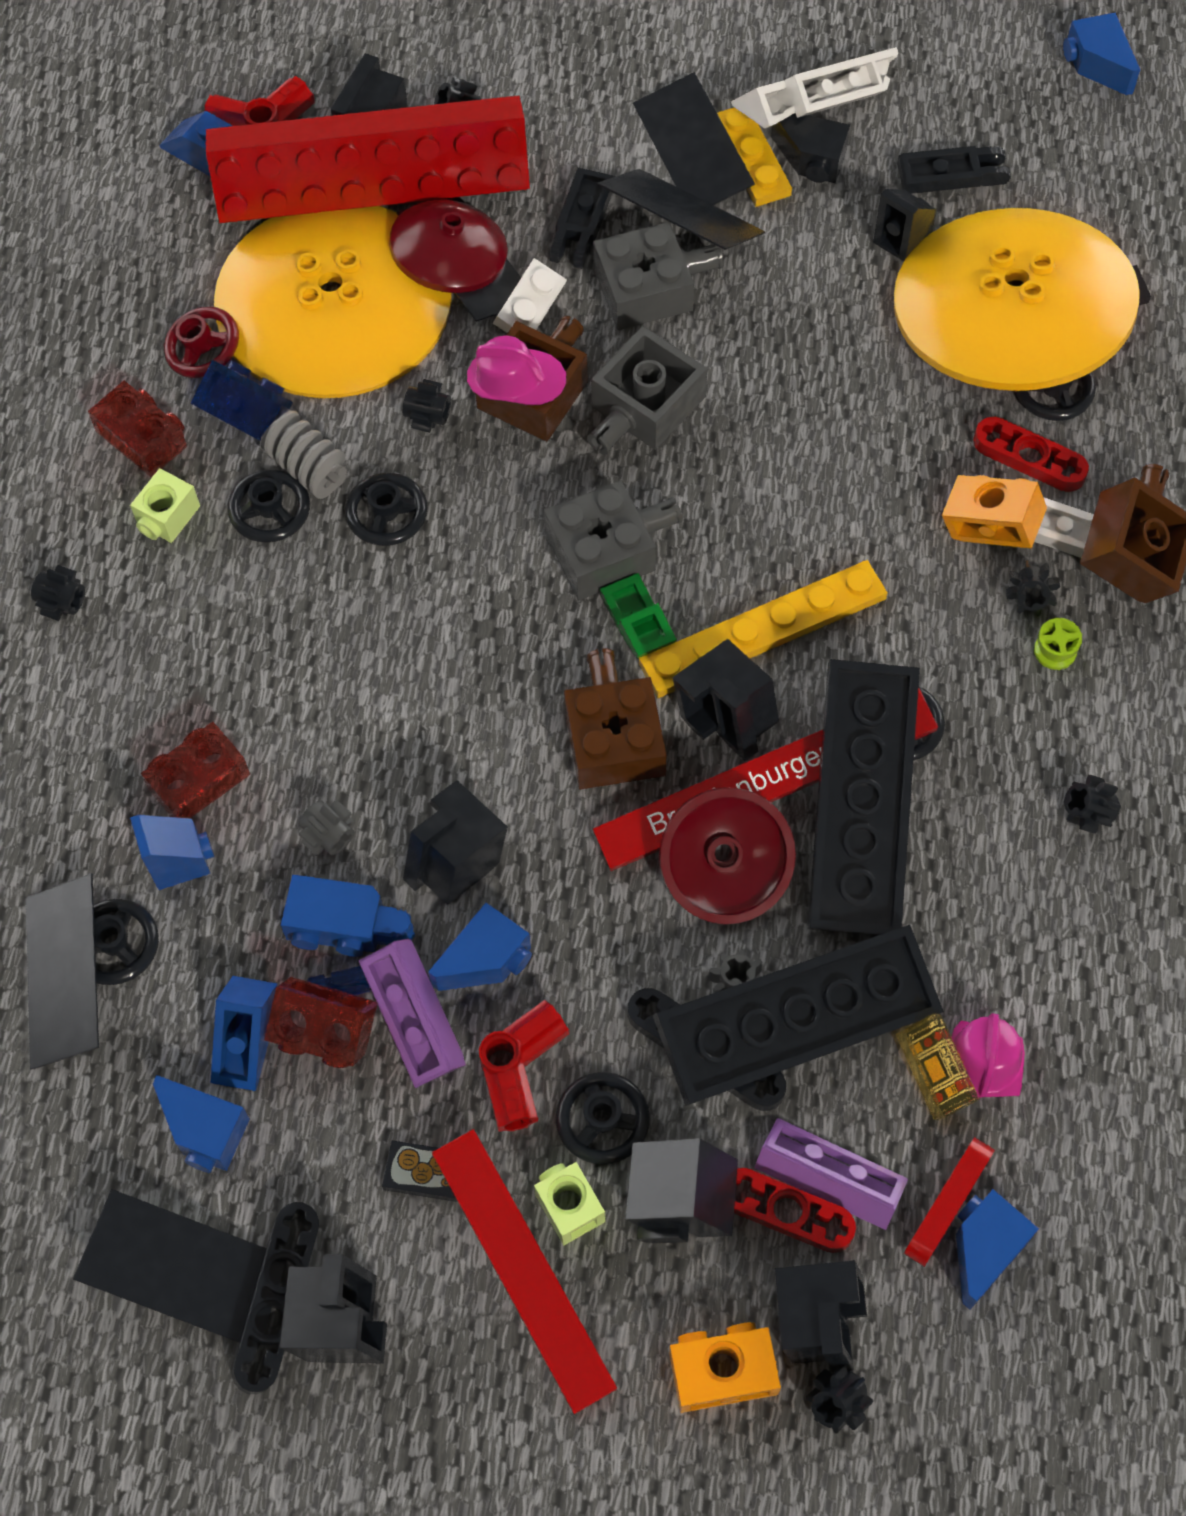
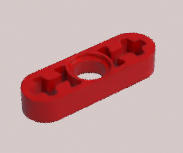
M987 417L981 420L976 427L973 439L974 446L984 456L1061 491H1076L1085 483L1089 465L1081 454L999 417ZM993 431L1000 434L999 438L995 439L994 442L986 440L987 435L990 436ZM1014 439L1016 441L1012 452L1007 451L1008 445L1010 446L1011 440ZM1025 448H1032L1037 450L1042 458L1037 462H1028L1020 456L1019 451ZM1049 457H1054L1055 459L1050 469L1045 468ZM1067 466H1072L1075 468L1074 473L1070 474L1069 477L1062 474L1063 470Z
M976 1137L973 1138L903 1254L923 1267L926 1266L995 1149Z
M737 1168L736 1186H740L742 1181L746 1180L751 1183L750 1191L756 1195L764 1197L765 1188L774 1190V1192L767 1201L766 1214L757 1211L761 1201L751 1197H746L743 1203L735 1201L734 1214L826 1252H841L851 1244L856 1232V1223L852 1214L847 1209L752 1169ZM783 1198L795 1200L801 1207V1217L794 1223L781 1222L774 1213V1205L777 1201ZM810 1206L819 1209L815 1216V1219L829 1223L832 1217L842 1220L840 1228L847 1232L846 1236L837 1235L834 1241L825 1238L826 1229L814 1223L811 1226V1233L802 1230L808 1221Z

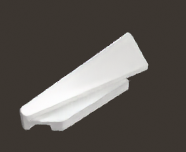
M895 47L796 74L786 80L755 88L731 101V104L763 128H768L794 113L799 118L872 97L887 90L890 78L886 74L890 62L897 58L898 50Z

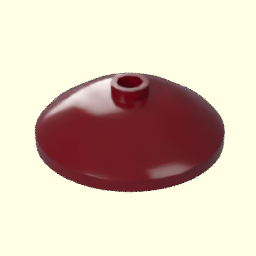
M431 200L411 206L397 217L390 232L389 247L396 265L410 279L433 290L448 293H465L481 289L496 280L506 263L508 248L506 238L500 227L484 212L463 202Z
M732 787L715 788L699 793L678 808L664 830L659 852L662 877L673 898L692 915L718 924L746 922L772 908L789 886L796 859L793 834L782 813L762 796L745 789ZM721 844L728 845L730 850L728 857L724 860H718L715 857V850Z

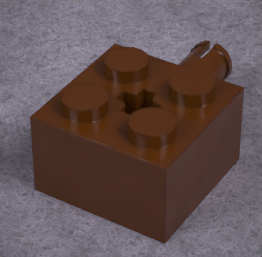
M563 316L555 330L548 336L516 321L506 336L516 337L524 342L528 349L550 354L561 362L566 371V385L557 398L541 405H525L502 400H490L481 398L475 393L477 409L548 442L588 383L587 354L572 347L584 332L581 323L574 318L568 327L567 324L571 320V316Z
M1158 464L1145 465L1142 468L1140 480L1134 477L1100 492L1080 561L1082 566L1135 600L1143 603H1149L1179 592L1186 566V511L1163 496L1170 473L1168 469L1163 470V466Z
M602 648L603 665L600 663L598 649L587 654L586 658L593 686L564 690L565 715L579 790L666 776L667 755L651 677L619 682L614 651L607 648ZM612 732H618V734L612 735Z

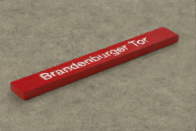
M918 688L915 740L938 729V725L920 688ZM823 729L593 828L594 835L610 871L660 851L664 830L673 814L686 801L699 793L715 788L732 787L751 791L769 802H773L819 782Z

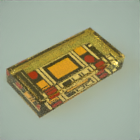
M933 1013L895 1034L933 1120L945 1118L979 1100L978 1094L941 1014Z

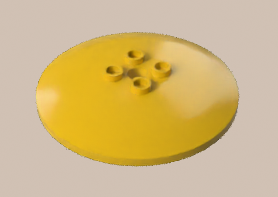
M373 206L267 219L249 232L235 246L226 259L217 280L214 307L225 310L236 321L239 329V343L233 358L253 377L273 388L294 395L313 398H341L363 394L386 386L401 378L422 362L432 351L446 327L451 309L452 293L441 292L422 286L410 279L399 269L392 258L389 247L391 228L398 215L396 212L385 207ZM328 282L341 284L335 291L328 292L321 289ZM216 320L219 333L227 332L225 326Z
M1005 208L982 211L941 226L925 237L907 256L898 272L894 290V311L898 327L908 345L920 358L936 370L956 380L983 388L1008 391L1050 388L1071 382L1093 372L1111 359L1125 344L1135 325L1139 307V286L1135 271L1123 251L1109 237L1089 224L1060 213L1031 208ZM1013 280L1024 282L1021 286L1008 284V282Z

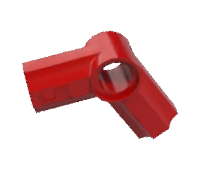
M295 76L285 81L267 98L253 99L248 103L216 94L214 96L209 95L204 111H208L232 126L295 120L315 103V98L306 83Z
M546 1000L539 1003L504 1030L488 1034L479 1046L481 1068L486 1080L499 1132H512L524 1129L538 1122L525 1067L570 1034L561 1015ZM505 1050L513 1055V1059L504 1066H496L489 1062L490 1056L497 1051Z

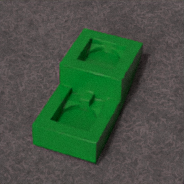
M639 573L600 589V596L625 642L637 659L677 641L659 603L654 604Z

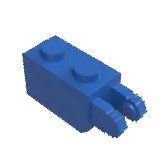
M292 874L281 928L286 940H291L293 946L304 950H316L318 945L336 947L337 952L343 955L359 957L363 955V951L376 952L377 944L387 946L394 941L411 939L412 941L415 937L410 913L408 914L406 910L402 911V909L397 910L394 907L383 906L381 897L373 886Z

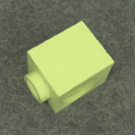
M159 468L130 506L137 522L136 527L142 534L152 540H157L158 537H161L172 543L199 509L200 503L193 485ZM163 508H168V509L165 510V511L158 512L159 510H161V509H163Z
M577 1162L568 1167H565L563 1163L557 1164L539 1176L540 1182L534 1185L535 1196L563 1246L605 1223V1211ZM563 1191L576 1192L581 1198L579 1205L571 1210L559 1208L554 1203V1200Z

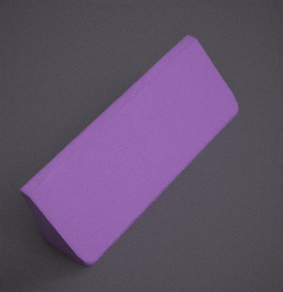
M411 939L394 941L359 960L415 1088L466 1065L460 1046Z
M779 1118L776 1119L765 1140L754 1167L793 1187L847 1209L851 1214L884 1230L887 1229L908 1181V1178ZM781 1133H782V1134H785V1135H787V1136H789V1137H791V1138H793V1139H795V1140H797V1141H799V1142H802V1143L806 1144L807 1146H805V1145H803V1144H800V1143H798V1142H796V1141H794V1140H792V1139H790V1138H788V1137H785V1136L781 1135ZM823 1153H825V1154H827V1155H829V1156H832V1157H834V1158H836V1159H838V1160H840V1161H842V1162H844V1163H846V1164H849V1165H851V1166L849 1167V1166H847V1165H845V1164H843V1163H841V1162H839V1161H837V1160H835V1159H832V1158H830V1157L824 1155ZM867 1173L870 1174V1175H872V1176H874V1177H876V1178H878V1179H881V1180H883V1181H885V1182H887V1183H889V1184H891V1185H893V1186H895V1187H892V1186H890V1185H888V1184H886V1183H884V1182H881V1181H879V1180H877V1179H875V1178H873V1177L867 1175Z

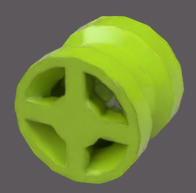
M1054 618L1045 622L1038 633V638L1034 645L1036 659L1044 667L1052 670L1068 668L1073 664L1082 644V633L1079 627L1066 618ZM1052 643L1054 646L1058 647V651L1053 649L1049 645Z

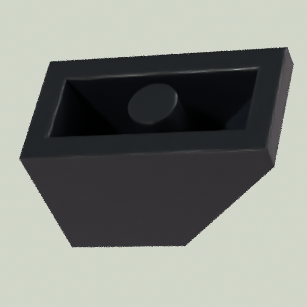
M796 113L772 125L771 138L798 175L805 176L816 183L825 181L836 183L848 146L850 124L810 115L797 118Z
M885 189L880 196L873 243L900 260L905 261L910 252L925 237L932 233L937 209L930 206L924 199L917 198L905 190Z

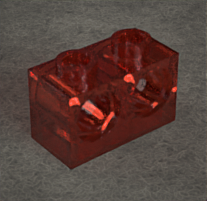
M125 380L88 410L95 431L151 478L159 468L165 467L187 447L183 435L185 428L179 418L170 411L166 413L161 411L154 399L144 389L136 390Z
M211 722L204 728H198L190 732L182 744L168 754H161L149 763L147 769L141 772L148 790L171 817L189 819L251 775L245 758L214 722ZM210 755H221L213 763H203L204 759ZM173 781H185L183 785L177 789H167L169 784Z
M289 977L276 987L264 1040L278 1044V1049L288 1054L302 1055L309 1053L322 1057L321 1061L332 1067H353L365 1055L378 1002ZM291 1010L299 1011L304 1016L306 1028H301L292 1021ZM335 1023H340L347 1027L351 1036L350 1041L342 1040L337 1036L334 1029Z

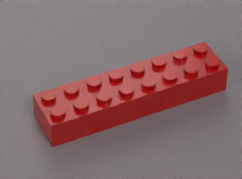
M520 95L206 129V156L219 223L530 189L525 118Z

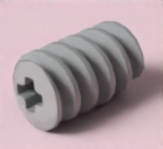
M290 410L281 415L265 430L261 437L260 448L265 450V453L271 459L276 460L281 468L287 470L294 479H299L300 484L304 488L310 489V492L316 498H326L346 480L348 469L346 466H343L346 455L341 449L334 450V444L330 440H323V435L320 431L312 430V426L307 420L300 421L301 416L296 411Z

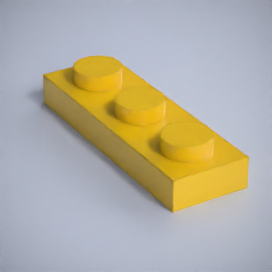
M735 107L718 112L717 114L755 183V185L747 188L755 207L791 196L792 187L759 124Z

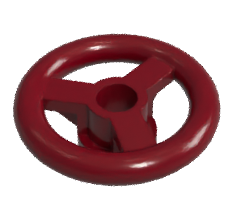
M199 307L183 314L170 327L164 341V356L168 365L177 374L188 378H201L216 373L231 360L239 343L237 323L229 313L217 307ZM204 319L220 321L225 326L227 332L218 333L212 331ZM178 339L185 347V354L181 361L176 354ZM224 346L221 353L212 361L195 366L201 354L208 352L212 347Z

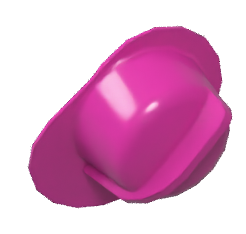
M498 336L477 347L476 358L471 362L467 370V382L471 390L481 398L525 405H541L553 401L562 393L566 385V371L561 362L552 355L528 349L526 344L516 337Z
M991 1013L988 1017H980L971 1022L961 1020L954 1028L950 1041L976 1098L1020 1096L1025 1056L1023 1038L1019 1037L1014 1027L1005 1020L1000 1019L999 1014Z

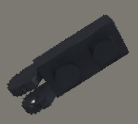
M968 146L901 153V155H898L897 166L902 188L910 194L980 187L981 185L983 187L1004 185L1010 182L1009 179H1011L1008 167L1000 166L1006 160L1005 150H1003V147L1000 148V146H994L993 148L991 146L981 148Z
M583 168L577 169L556 224V235L550 250L551 262H560L564 256L567 239L578 241L577 248L573 254V267L583 269L590 245H593V241L596 240L612 196L611 191L597 185V183L616 176Z

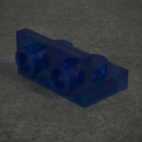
M212 360L191 404L261 441L262 435L273 423L281 406L290 409L293 404L292 401L281 396L285 388L264 377L260 384L248 378L251 370L232 360H229L227 366Z

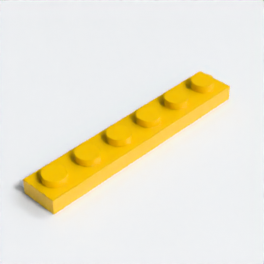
M865 560L639 658V665L644 675L651 677L654 693L657 698H660L675 691L672 677L726 639H729L745 655L752 658L887 599L888 592L869 561Z

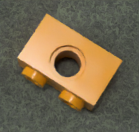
M958 475L942 517L953 539L962 542L1032 549L1047 506L1038 482L1022 478L1012 480L990 478L985 475Z
M747 1322L727 1327V1335L708 1338L706 1331H697L679 1336L678 1344L670 1345L669 1354L680 1413L778 1395L781 1385L769 1327L756 1329L754 1322ZM727 1354L735 1360L737 1371L730 1377H719L712 1372L709 1361L715 1355Z

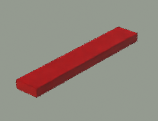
M472 1129L431 1152L572 1413L575 1415L618 1389L475 1130Z

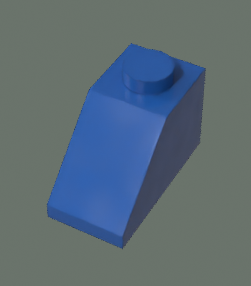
M1116 13L1072 21L1068 38H1065L1063 43L1065 59L1068 62L1073 61L1078 74L1122 94H1133L1140 67Z
M204 111L183 120L159 146L161 149L210 176L206 156V129L231 127L232 125L208 111Z
M150 815L130 817L141 858L158 890L211 874L207 859L215 856L207 832L198 833L192 819Z
M485 903L428 971L432 986L438 991L502 983L511 972L514 975H518L526 967L532 956V953L529 951L531 949L530 934L491 905Z
M232 976L216 999L210 1083L252 1091L257 1090L275 1020L278 983Z
M156 1075L153 1086L175 1144L182 1154L186 1156L184 1162L206 1173H211L213 1167L227 1171L250 1120L245 1109L242 1106Z
M994 1189L991 1190L984 1200L975 1195L957 1216L963 1222L956 1233L962 1303L969 1310L972 1309L1039 1230L1037 1226Z

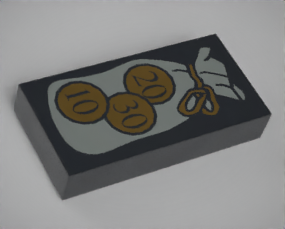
M391 1141L382 1184L383 1190L457 1202L431 1152L438 1149V1147Z

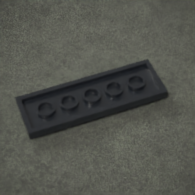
M830 659L828 662L808 929L878 936L902 927L920 668L836 659Z
M907 925L654 1014L653 1018L684 1104L687 1106L935 1016L944 1011L911 925Z

